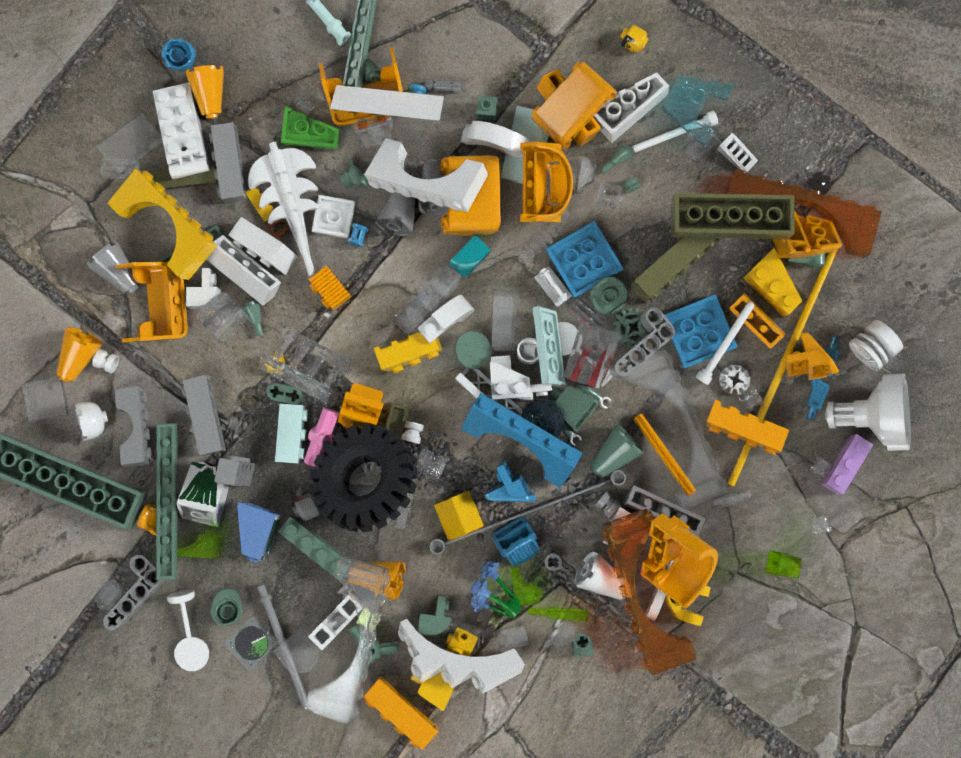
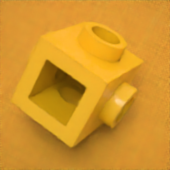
M457 627L454 634L450 633L445 642L448 645L446 651L470 657L478 637Z

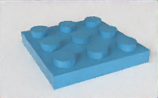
M595 221L545 249L574 299L590 290L597 280L603 277H613L624 270Z
M716 294L665 314V317L675 329V334L671 340L683 369L712 358L730 331ZM735 339L732 340L725 352L738 347Z

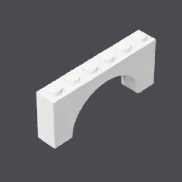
M385 138L364 174L369 181V185L373 188L386 189L391 193H401L405 197L418 198L423 202L429 201L441 207L447 206L455 211L461 210L464 212H468L488 176L483 163L466 159L457 170L447 176L437 179L413 177L404 171V161L407 152L403 144Z

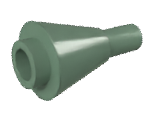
M367 56L364 72L365 80L375 82L380 78L381 69Z
M621 143L610 157V160L601 166V169L606 173L614 165L616 166L632 159V149L627 144L623 145Z
M255 300L244 303L245 307L242 310L251 324H253L256 336L264 334L260 323V303L256 304Z

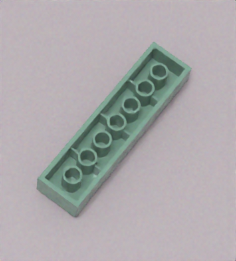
M0 434L1 478L123 529H133L148 494L147 492L10 435Z

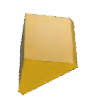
M470 491L434 505L448 541L484 526Z

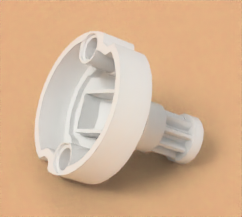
M905 373L883 374L882 381H879L867 400H855L854 403L828 402L825 418L829 428L835 429L837 426L869 427L881 443L887 445L888 451L910 450V407Z

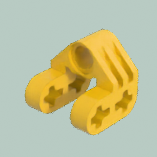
M706 585L700 595L709 597L711 587ZM666 595L664 600L674 617L698 626L702 625L704 616L681 609V605L677 602H671L670 597Z

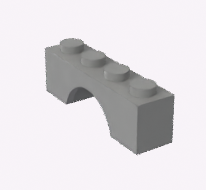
M138 386L115 389L116 408L128 413L133 422V431L130 438L119 446L121 465L126 468L150 465L149 459L152 458V452L150 447H148L150 432L146 427V421H148V412L145 410L144 404L147 402L146 392Z

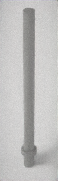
M265 585L257 587L261 596L260 602L264 604L302 707L306 708L310 706V703L270 600L272 597L268 595Z

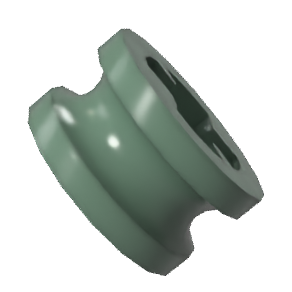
M637 177L622 184V187L626 188V194L641 187V184L637 183Z

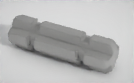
M426 79L424 82L426 91H432V89L438 92L453 91V93H460L461 83L456 81L450 83V81L435 80L434 82L431 79Z

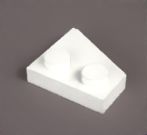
M490 362L492 400L531 398L529 377L497 363Z

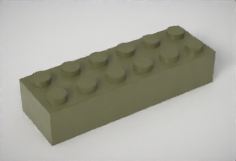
M675 193L672 197L671 237L789 239L795 234L794 195Z
M681 238L635 279L630 288L644 303L649 300L653 302L663 292L662 288L668 289L677 280L675 276L681 277L691 267V262L693 265L696 264L706 254L704 251L709 252L720 240L718 238Z

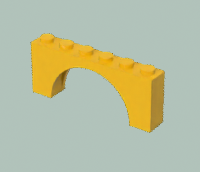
M134 169L107 204L119 216L128 219L146 207H163L170 214L176 228V245L167 266L179 278L189 280L218 245L213 241L214 237L210 233L200 228L202 225L198 221L188 216L189 212L185 208L179 207L176 204L177 200L173 196L167 195L164 192L165 188L160 183H155L152 180L154 177L148 171L144 170L142 172Z

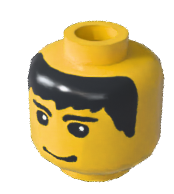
M634 24L629 29L625 27L620 35V38L623 39L621 42L622 47L632 53L642 52L649 40L647 32Z

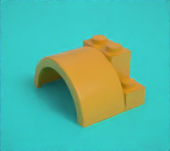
M662 513L651 522L649 535L652 537L649 556L643 561L640 575L686 609L696 600L711 579L718 562V552L689 530L690 526L684 521H681L675 515L668 518ZM674 560L668 570H666V565Z

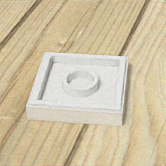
M318 195L317 204L320 208L315 210L312 233L346 239L350 238L356 201Z

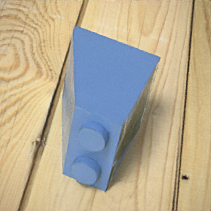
M239 502L237 508L241 552L247 556V560L253 562L266 559L271 550L282 513L249 502Z

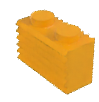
M327 265L309 278L311 282L309 287L315 294L318 292L323 297L321 302L327 309L331 307L334 311L351 298V295Z

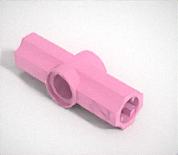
M323 407L317 426L313 427L309 432L308 439L311 442L305 455L304 463L318 467L314 464V461L318 454L324 455L325 451L322 447L328 441L333 444L334 435L332 431L339 415L338 412Z

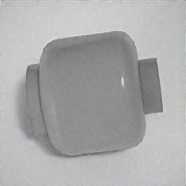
M311 493L295 499V507L292 508L296 518L301 517L305 522L320 515V509L313 502L312 499L315 497Z

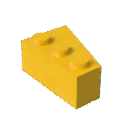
M775 248L770 250L743 277L783 318L788 316L802 302Z
M420 332L412 334L399 342L397 340L392 341L391 345L382 349L379 346L373 348L381 370L393 372V374L403 371L405 366L410 365L413 367L422 363L421 360L427 357L428 360L439 356L438 353L443 351L438 338L430 344Z

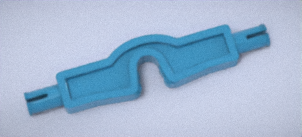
M831 337L829 347L824 350L836 364L839 351L836 349L840 339ZM820 379L811 380L812 390L807 403L810 409L806 418L813 421L815 420L817 410L822 409L824 399L830 388L829 384L822 382Z

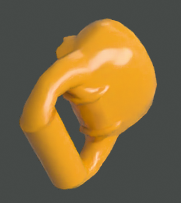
M147 503L140 514L137 526L156 536V506Z

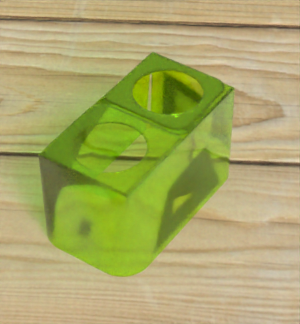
M770 550L766 572L777 576L798 579L802 558Z

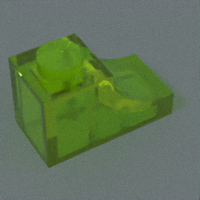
M205 530V533L198 534V539L192 545L178 548L177 556L220 558L222 534H216L217 530Z
M518 566L510 567L514 594L521 600L519 604L522 606L540 604L539 599L543 598L541 586L537 587L536 582L531 583L524 579L519 572Z

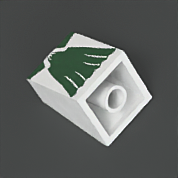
M191 462L176 503L182 519L219 527L229 485L214 482L217 467L209 466L205 462Z

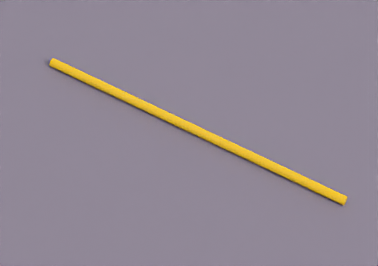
M838 249L828 252L826 256L825 266L819 272L756 416L760 422L764 420L786 370V355L792 353L796 347ZM744 444L727 482L728 485L735 486L751 450L750 446Z

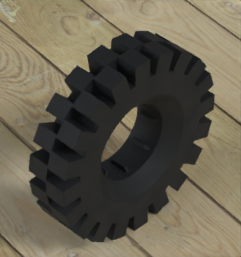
M362 424L361 429L356 425L347 428V436L340 431L333 436L336 444L332 445L328 441L322 447L326 455L318 454L314 461V464L319 468L311 469L310 479L315 483L310 484V493L315 497L312 500L316 507L334 524L348 531L357 532L360 529L364 533L373 531V525L378 529L388 525L386 521L388 517L394 521L401 515L397 510L399 506L407 508L411 501L407 494H414L417 485L412 479L418 478V469L414 466L416 460L409 447L394 432L380 425H377L375 428L372 424ZM368 462H375L379 467L381 466V478L374 490L362 496H355L349 491V480L356 468Z

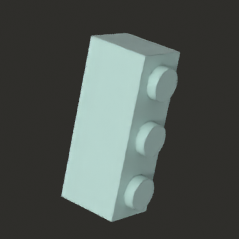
M279 405L275 462L301 464V460H304L305 448H302V445L307 436V430L304 429V421L308 420V410H305V406Z

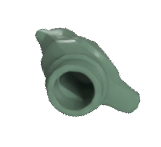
M350 159L348 170H344L343 173L339 174L344 187H352L353 185L357 187L362 185L369 186V181L364 175L365 173L355 166L354 159Z

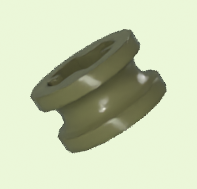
M493 611L487 626L492 625L493 629L496 630L503 614Z

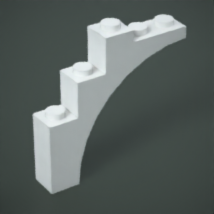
M408 619L400 622L398 635L408 645L409 654L413 657L411 671L416 678H419L421 683L441 673L445 683H449L451 688L472 678L475 688L479 689L483 694L522 673L525 664L515 649L487 657L458 655L443 650L427 641L415 630Z

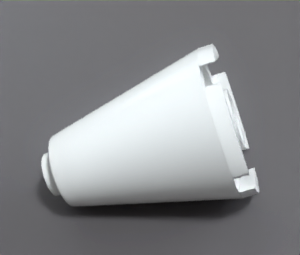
M592 551L584 558L583 561L586 563L583 568L579 566L574 579V584L578 588L619 600L629 595V582L598 553Z

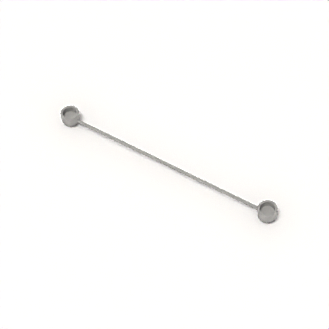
M616 470L611 473L610 480L604 481L602 483L596 484L589 488L554 500L547 504L533 508L526 512L512 516L505 520L491 524L484 528L470 532L466 535L460 536L453 540L443 542L441 539H434L430 543V551L435 555H439L444 552L445 545L466 538L481 531L487 530L502 523L508 522L523 515L529 514L544 507L550 506L565 499L571 498L586 491L592 490L611 482L616 486L623 485L626 481V475L623 471Z

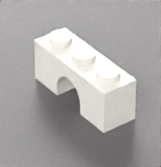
M353 592L349 593L308 637L323 650L366 605Z

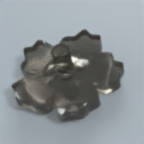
M816 171L812 178H808L807 183L810 188L813 187L811 192L819 194L820 192L826 193L829 191L827 183L831 180L829 176H822L821 171Z

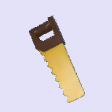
M255 187L253 190L249 189L246 191V195L275 239L279 240V238L291 231L285 219L277 220L272 224L268 223L269 216L274 209L270 204L263 209L259 207L262 196L259 189ZM278 224L285 225L276 232L272 230Z

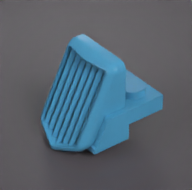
M507 459L500 462L495 473L501 484L488 489L484 494L486 499L504 502L537 501L535 494L530 492L522 473L514 476Z
M524 515L490 535L502 557H506L512 566L528 561L540 551L535 541L537 537Z

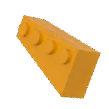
M715 400L706 423L709 431L720 434V432L728 434L727 438L738 441V439L744 440L746 445L757 448V446L763 447L765 452L772 455L781 453L789 432L788 429L766 420L760 422L759 418L752 414L744 413V415H741L737 408L732 406L724 408L721 406L722 402Z

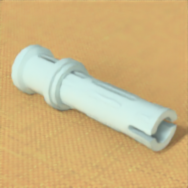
M306 0V3L309 4L327 26V32L336 38L339 46L344 45L350 40L351 33L342 27L341 21L335 19L320 0Z

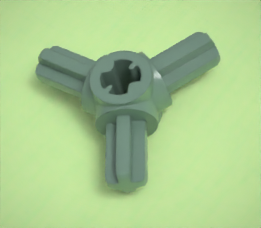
M358 624L349 630L359 645L357 649L360 651L358 654L360 659L354 671V676L364 679L370 663H374L375 659L381 658V655L399 652L397 641L379 643V640L374 641L372 637L368 639ZM368 646L375 650L372 652V655H369V652H365Z

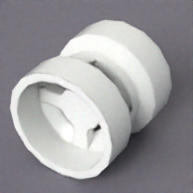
M100 349L96 352L92 365L99 369L104 368L106 372L112 374L118 366L119 356L115 354L109 355L107 351Z
M406 421L405 428L407 430L402 434L401 440L420 444L419 432L423 431L424 425Z

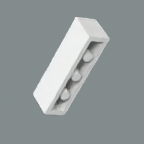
M224 235L214 241L218 246L206 259L261 305H265L274 298L281 284L277 278Z

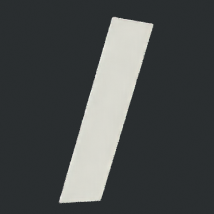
M336 85L330 109L439 121L444 96Z

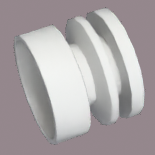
M873 320L864 328V334H857L856 338L849 342L850 349L854 355L873 371H879L883 365L888 363L887 357L894 358L903 349V344L895 332L879 320Z

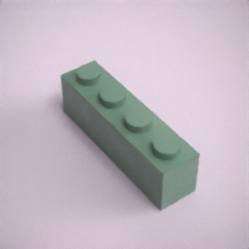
M290 516L278 531L338 580H341L354 564L295 516Z

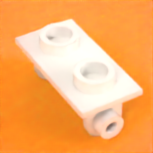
M550 266L542 269L534 277L556 307L572 296Z

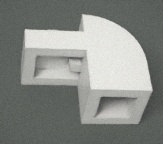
M202 268V287H186V306L188 308L205 309L213 306L218 301L221 290L218 287H214L217 277L213 270Z

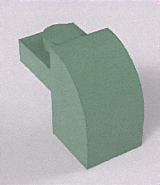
M438 595L436 614L420 613L418 633L437 635L449 626L452 616L444 615V612L449 610L450 600H446L447 595Z

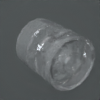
M423 448L415 467L419 473H428L429 477L439 481L448 457L440 454L435 456L433 451Z

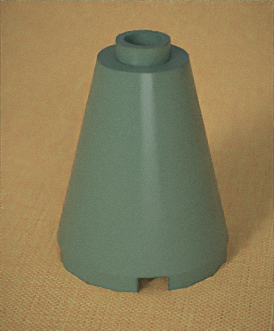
M619 424L614 427L590 462L592 465L590 469L596 476L601 475L604 477L644 453L633 437L631 438L627 434L628 432Z

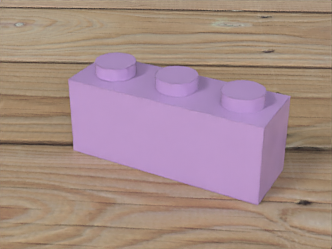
M857 434L850 435L820 484L835 494H844L873 447V444Z

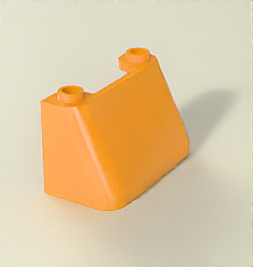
M577 62L571 69L572 73L542 106L538 105L532 111V120L557 144H561V148L565 151L571 145V137L574 139L577 137V134L596 113L607 105L605 101H612L618 95L617 91L585 62Z
M492 155L444 157L440 163V171L443 172L444 176L457 170L466 159L483 163L488 176L468 212L455 211L448 207L449 212L441 219L443 234L486 237L497 232L501 220L498 157Z

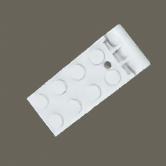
M189 82L153 91L171 178L174 180L210 171L197 104Z

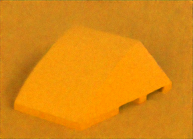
M794 211L795 234L789 239H773L779 258H803L821 255L842 246L832 221L811 215L807 217L798 216L796 211Z

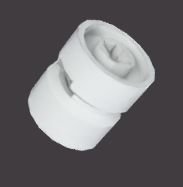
M525 338L518 344L517 358L521 363L533 365L539 360L537 340L535 338Z

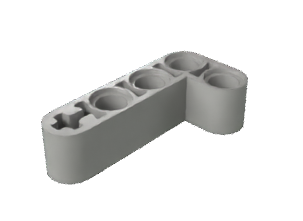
M650 308L642 313L640 317L641 323L649 333L611 364L610 373L614 378H622L629 375L673 338L675 329L658 308ZM649 313L654 316V322L649 320ZM661 328L666 330V337L661 335ZM647 340L652 342V349L646 346ZM633 352L638 355V361L633 360ZM626 363L627 366L621 370L622 372H619L620 366Z
M137 555L131 559L130 568L140 579L104 617L103 624L108 630H116L124 626L165 581L158 580L155 582L152 579V573L156 572V562L149 555ZM140 558L143 559L145 562L143 568H140L138 566V560ZM140 586L145 589L144 596H141L138 592ZM126 601L132 604L130 611L125 608ZM121 614L122 616H119V617L116 619V624H114L113 621H114L115 619H114L113 617H116V616H118V615Z

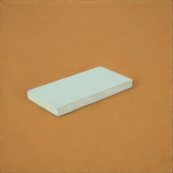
M517 106L511 130L529 139L528 142L547 143L549 135L532 120V111L534 109ZM506 155L500 179L523 184V157H509Z
M540 306L533 307L542 384L557 387L565 386L557 312Z

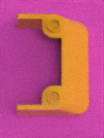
M389 47L393 64L381 69V81L364 84L362 88L403 92L393 47ZM319 63L322 85L332 120L336 125L344 126L382 116V114L330 109L336 85L343 86V81L339 78L327 79L323 63Z
M131 262L115 265V269H132L134 280L140 284H147L150 321L142 322L139 325L138 337L124 338L122 343L177 339L187 335L188 323L184 279L179 278L167 266L168 262Z

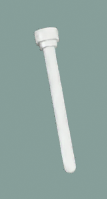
M714 110L705 113L702 119L635 144L631 149L633 153H636L702 126L713 127L718 125L717 115Z
M753 302L746 304L706 368H703L702 371L699 370L695 376L698 380L709 385L713 379L711 377L713 375L712 371L753 310Z

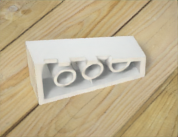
M655 73L635 83L634 86L619 91L612 101H605L607 105L602 107L594 116V119L601 127L600 131L613 143L668 96L669 85L658 73Z

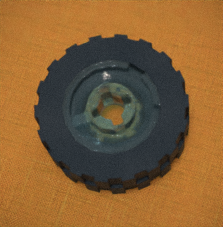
M549 399L530 402L522 410V418L555 437L560 436L561 431L564 429V415L560 407Z

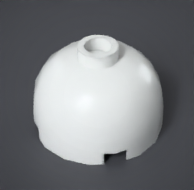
M92 402L75 404L79 428L82 430L81 436L83 441L91 440L101 435L104 431V423L108 422L106 411H101L100 407Z

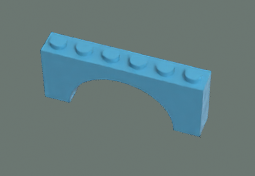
M482 393L474 402L461 427V430L476 439L482 434L495 433L507 436L523 444L543 464L545 470L544 479L561 488L582 455V452Z

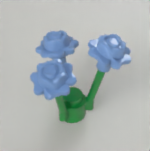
M488 561L481 568L483 572L481 579L483 580H476L471 586L470 591L473 593L471 605L474 607L475 613H478L483 608L492 609L505 615L507 618L511 617L514 619L522 608V605L519 604L521 600L499 578L500 575L497 571L500 562ZM486 577H491L494 581H497L512 600L507 599L504 603L492 595L491 591L487 589ZM489 597L501 605L502 609L492 605L491 602L487 601V598Z

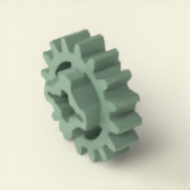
M630 307L628 308V313L622 310V316L616 315L615 317L618 322L612 323L616 327L612 330V333H617L614 339L621 340L620 346L625 343L626 349H629L631 345L634 346L649 333L646 329L645 332L642 329L640 320L642 314L639 313V308L633 312ZM635 316V317H637V318H636V319H633V320H629V319L626 318V317ZM637 322L635 330L628 335L630 326ZM620 325L624 328V335L621 333ZM637 337L639 340L631 341L629 338Z

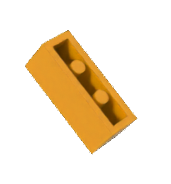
M744 293L729 309L739 317L746 304L753 301ZM754 303V308L744 324L771 349L786 333Z

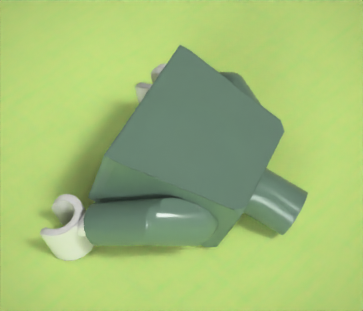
M568 386L564 392L559 388H555L550 394V397L556 400L555 403L560 407L564 415V429L562 432L566 437H569L570 443L574 446L576 445L572 441L573 438L577 436L582 440L581 436L576 433L598 405L600 408L605 409L608 407L603 405V400L611 402L609 397H601V394L590 386Z

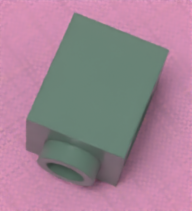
M478 95L476 120L495 122L497 97Z

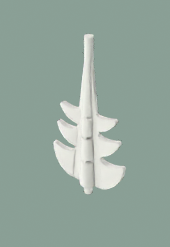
M272 142L269 144L271 151L256 160L251 167L248 176V186L250 190H253L260 184H271L262 194L259 207L263 209L268 204L274 202L280 204L270 214L268 223L272 224L280 219L287 220L304 259L308 276L311 277L315 274V270L310 256L303 213L319 209L320 206L310 199H300V195L308 191H318V187L308 179L297 178L296 175L303 170H315L316 165L304 151L296 148L281 150L278 149L276 142Z

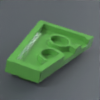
M285 106L281 136L282 145L338 150L339 129L319 120H314L303 113H298Z

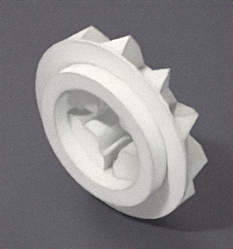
M730 365L722 370L719 382L721 388L726 393L739 395L744 393L750 386L751 377L741 365ZM738 373V379L741 382L733 386V380L728 377H734Z

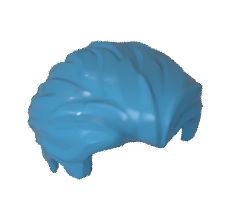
M180 38L171 39L163 45L161 56L168 68L183 71L191 68L195 62L196 50L188 41Z

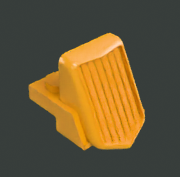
M806 332L801 333L802 353L796 351L786 355L787 377L807 374L809 381L826 378L828 375L839 372L833 359Z
M352 384L350 393L346 392L337 422L341 423L346 430L355 425L361 429L362 424H372L376 428L384 404L381 403L383 392L361 384Z

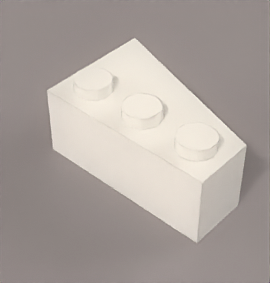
M243 217L239 219L228 235L234 240L232 243L241 250L243 247L246 248V253L254 258L258 256L261 258L259 261L267 267L271 265L284 275L287 274L298 258L282 242Z

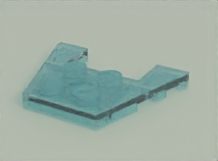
M677 75L661 109L702 146L706 147L714 130L696 122L709 94L727 102L735 85L728 83V85L719 84L718 81L704 82L698 78Z

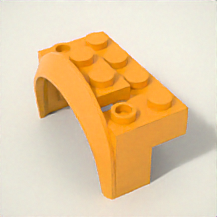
M544 142L520 143V150L523 151V214H520V222H561V215L566 211L573 191L572 169L568 158L561 150V144ZM550 162H559L560 164H549V163H550ZM547 168H548L549 177H550V190H549L548 199L546 198V197H547V191H546V190H547ZM549 203H559L558 205H549Z

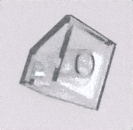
M584 156L568 157L573 175L572 195L580 194L594 182L597 162Z

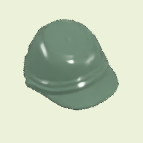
M223 589L215 595L210 613L216 624L224 627L232 626L240 619L243 607L240 595L236 590Z

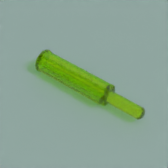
M560 607L528 609L529 614L547 615V618L588 620V610Z

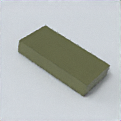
M391 402L385 427L401 439L410 407Z

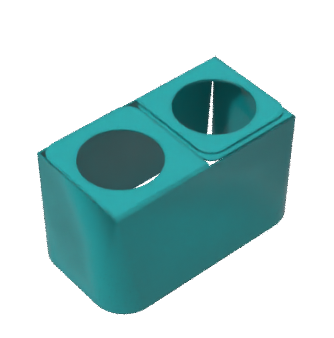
M475 235L451 259L449 266L466 279L490 254L491 250Z

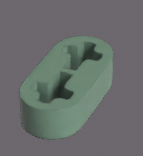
M274 383L267 388V396L277 402L298 405L304 399L303 392L295 387ZM278 387V390L284 392V394L276 395V398H274V394L271 391ZM297 391L299 399H295V401L292 402L293 399L291 397H287V393L294 394V392Z

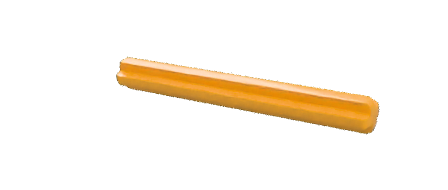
M642 414L637 415L634 418L635 423L687 496L696 492L695 487Z

